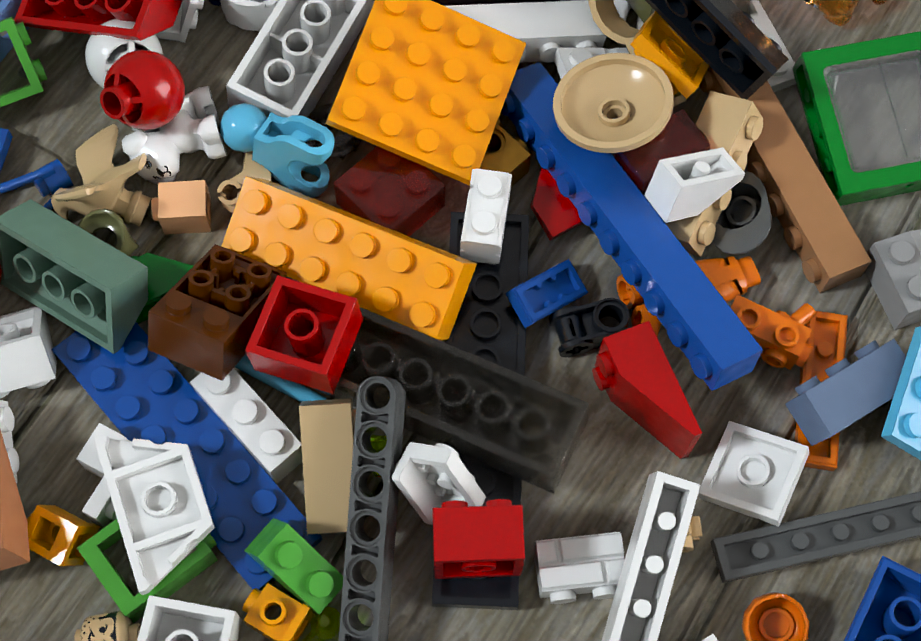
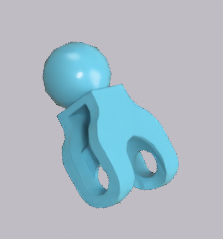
M246 103L233 105L224 112L219 124L220 134L224 143L232 150L243 153L253 151L252 160L269 170L272 177L286 188L311 198L325 192L329 185L330 171L324 162L330 157L334 149V136L327 127L300 115H292L287 118L271 112L266 118L264 112L258 107ZM310 140H317L321 142L323 145L320 147H311L308 144H306V142ZM301 171L313 174L319 180L316 182L306 181L302 178Z

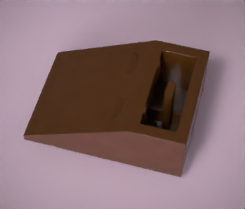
M215 244L148 312V350L223 381L245 355V349L277 275L287 278V272Z

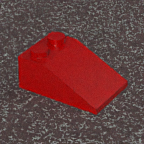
M650 321L604 337L599 353L596 356L595 368L592 369L594 380L600 391L606 390L612 403L680 459L689 457L701 437L702 431Z

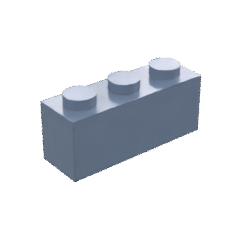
M895 339L880 347L876 340L854 352L858 358L855 362L850 364L847 358H844L825 370L828 378L820 382L817 376H814L794 388L798 396L785 403L811 446L834 436L893 399L906 359L905 354Z

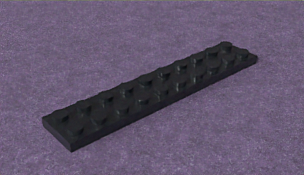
M451 212L449 253L460 257V241L465 212ZM507 214L499 264L474 262L477 263L450 338L445 340L440 443L455 449L467 470L475 477L476 483L486 496L482 506H486L487 501L494 499H507L512 501V505H521L526 328H524L505 293L526 282L528 278L529 215ZM435 569L433 570L432 607L518 610L519 576L435 579Z

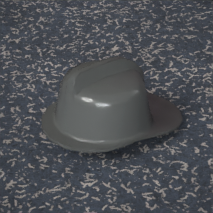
M744 171L745 176L743 180L731 189L730 203L725 210H722L715 225L716 232L713 242L718 249L727 254L739 255L752 251L767 238L771 229L772 216L766 189L761 179L747 171Z

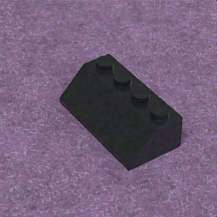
M645 0L742 99L747 100L789 60L782 53L779 44L768 38L755 25L753 18L748 13L741 11L731 0Z

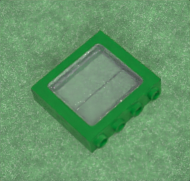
M921 31L801 53L792 70L822 176L838 204L842 206L921 191Z

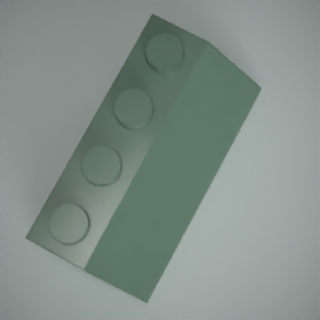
M32 199L0 215V264L2 270L0 284L114 354L119 351L148 301V267Z

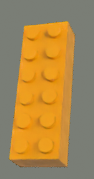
M249 176L245 177L221 245L224 248L285 271L289 279L357 298L361 311L433 341L448 340L450 338L477 263L269 180Z

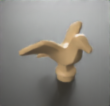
M112 124L102 129L76 149V164L84 185L71 189L59 188L52 195L51 203L59 216L68 220L69 210L86 216L93 210L108 209L123 217L124 222L127 224L141 225L151 197L142 194V191H128L124 188V185L129 177L143 169L147 156L143 153L124 165L114 167L112 159L119 132L117 125Z

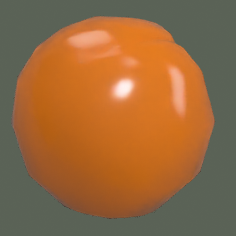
M769 592L754 598L746 608L743 616L742 630L746 641H807L810 621L803 606L797 600L786 594Z

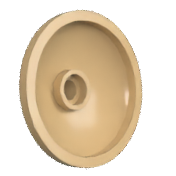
M628 53L602 54L582 61L564 75L553 97L554 117L563 135L577 146L599 153L625 152L648 143L665 128L671 118L674 106L673 88L665 72L650 60Z

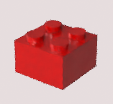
M277 275L245 349L254 370L334 394L363 322L358 300L351 296Z
M494 499L487 501L486 506L468 507V502L455 500L443 502L441 504L442 508H433L435 579L521 576L525 561L522 505H512V501L507 499Z

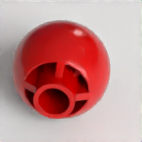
M150 50L132 51L118 58L109 68L104 81V89L100 94V103L104 112L110 118L118 119L131 128L139 130L157 129L168 124L179 113L185 97L184 81L176 65L164 55Z

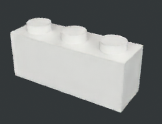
M234 368L223 381L201 372L190 382L196 393L220 418L276 484L302 463L301 442Z

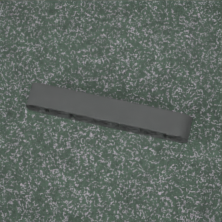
M369 377L363 381L357 393L339 641H388L399 488L393 482L392 475L402 455L406 401L405 390L401 383L396 379L388 377ZM384 384L390 391V400L385 407L379 408L374 402V392L378 386ZM377 428H381L387 437L386 446L380 452L372 447L370 441L371 434ZM372 472H377L383 479L384 486L379 495H374L367 486L368 477ZM369 515L375 517L380 524V533L376 539L370 538L364 530V522ZM364 560L371 561L377 569V576L373 583L365 580L361 574V565ZM360 604L368 606L373 612L374 620L371 626H366L360 622L357 614Z

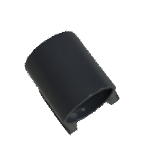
M605 298L581 306L566 307L552 313L548 319L550 325L556 328L561 344L558 348L559 355L561 357H574L600 348L604 337L627 329L629 321L627 306L619 299ZM605 316L615 317L620 324L616 327H607L601 323L600 319Z

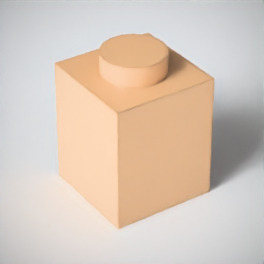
M206 180L158 182V197L152 198L151 210L153 220L159 221L165 235L211 232V196Z

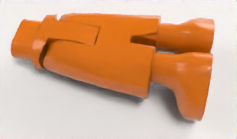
M728 256L726 259L694 260L727 303L735 299L737 294L740 296L747 293L748 288L761 283L759 272L750 256L740 259ZM623 275L618 276L616 286L620 300L627 306L628 310L635 308L631 318L632 327L650 321L658 338L662 323L656 316L649 313L645 304H643V298L636 288L628 284Z

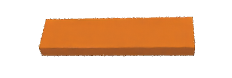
M816 311V316L804 325L812 329L806 343L813 347L805 364L800 368L799 385L814 376H817L820 382L828 378L825 370L845 358L848 315ZM796 422L795 442L806 445L809 448V455L804 467L834 471L838 464L840 432L811 446Z

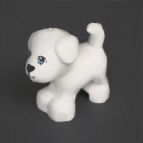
M209 86L199 87L186 94L179 113L168 124L160 127L159 132L145 133L139 129L132 128L134 132L123 138V152L129 155L130 160L143 153L147 156L146 164L143 169L137 172L138 175L155 184H158V182H172L176 179V174L179 172L180 154L182 153L188 154L204 150L208 158L211 159L227 156L223 138L218 130L220 121Z

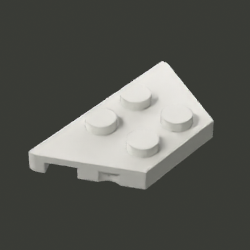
M97 435L93 439L139 593L145 595L162 581L215 526L190 448L187 444L171 442L155 444L150 440L133 439V441L109 439L105 435Z

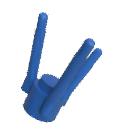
M56 159L36 171L1 183L0 194L34 182L43 197L49 194L52 196L59 188H70L73 186V183L61 162ZM51 199L44 205L49 210L53 209Z

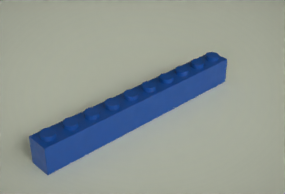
M541 62L517 70L501 113L509 117L515 125L520 139L523 142H527L535 152L540 166L543 169H547L555 179L560 193L564 197H568L578 210L581 221L586 226H590L598 237L603 251L613 257L621 268L626 282L636 288L643 298L649 313L656 316L667 330V335L672 344L679 347L690 361L695 375L703 379L710 390L714 391L752 372L763 349L611 153L594 152L577 146L560 131L553 112V97L558 84Z

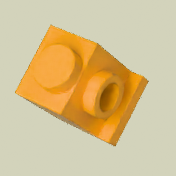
M37 505L27 518L29 550L59 566L83 565L85 559L77 547L95 535L100 526L88 523L56 505Z
M269 583L265 585L262 591L255 588L246 599L242 611L247 613L243 620L246 625L271 641H298L314 616L310 607L298 602ZM270 606H279L281 608V615L277 619L270 620L266 618V612Z

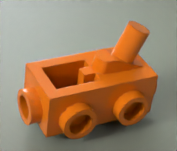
M737 294L730 308L763 349L760 355L763 361L776 368L785 367L791 370L794 364L802 368L813 347L806 343L812 329L804 325L816 316L814 308L810 304L805 303L789 316L786 312L780 310L774 312Z

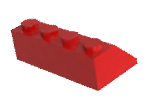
M22 0L14 21L16 24L23 22L25 27L89 35H107L141 41L172 27L183 0ZM112 19L135 22L132 29L102 26L103 23Z

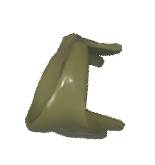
M93 210L82 218L78 224L79 227L90 234L100 229L112 230L117 236L116 249L128 256L139 248V245L129 234L121 217L112 210Z

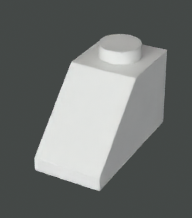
M723 147L661 159L657 164L644 196L665 223L698 216L743 180L745 172Z

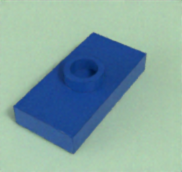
M567 259L516 286L505 294L524 328H527L586 295L588 291L570 259Z

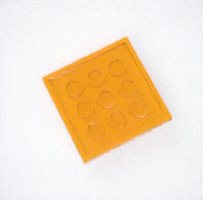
M375 0L325 124L470 186L472 169H480L526 43L432 0Z

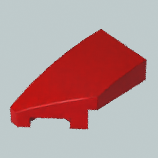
M541 167L530 207L551 241L583 224L578 215V210L569 198L564 197L560 193L557 182L549 171Z

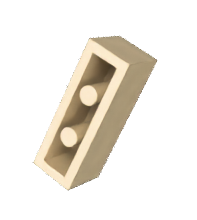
M352 398L302 401L299 405L307 534L347 532L356 409H353Z

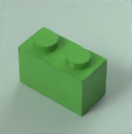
M273 518L244 550L300 603L307 605L319 615L343 588V575L286 522Z

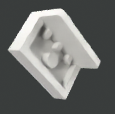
M409 442L401 459L397 462L392 475L393 482L426 524L433 525V508H442L441 504L443 502L465 501L468 502V507L482 506L486 499L485 494L476 483L475 477L460 460L458 452L445 444L438 443L433 446Z

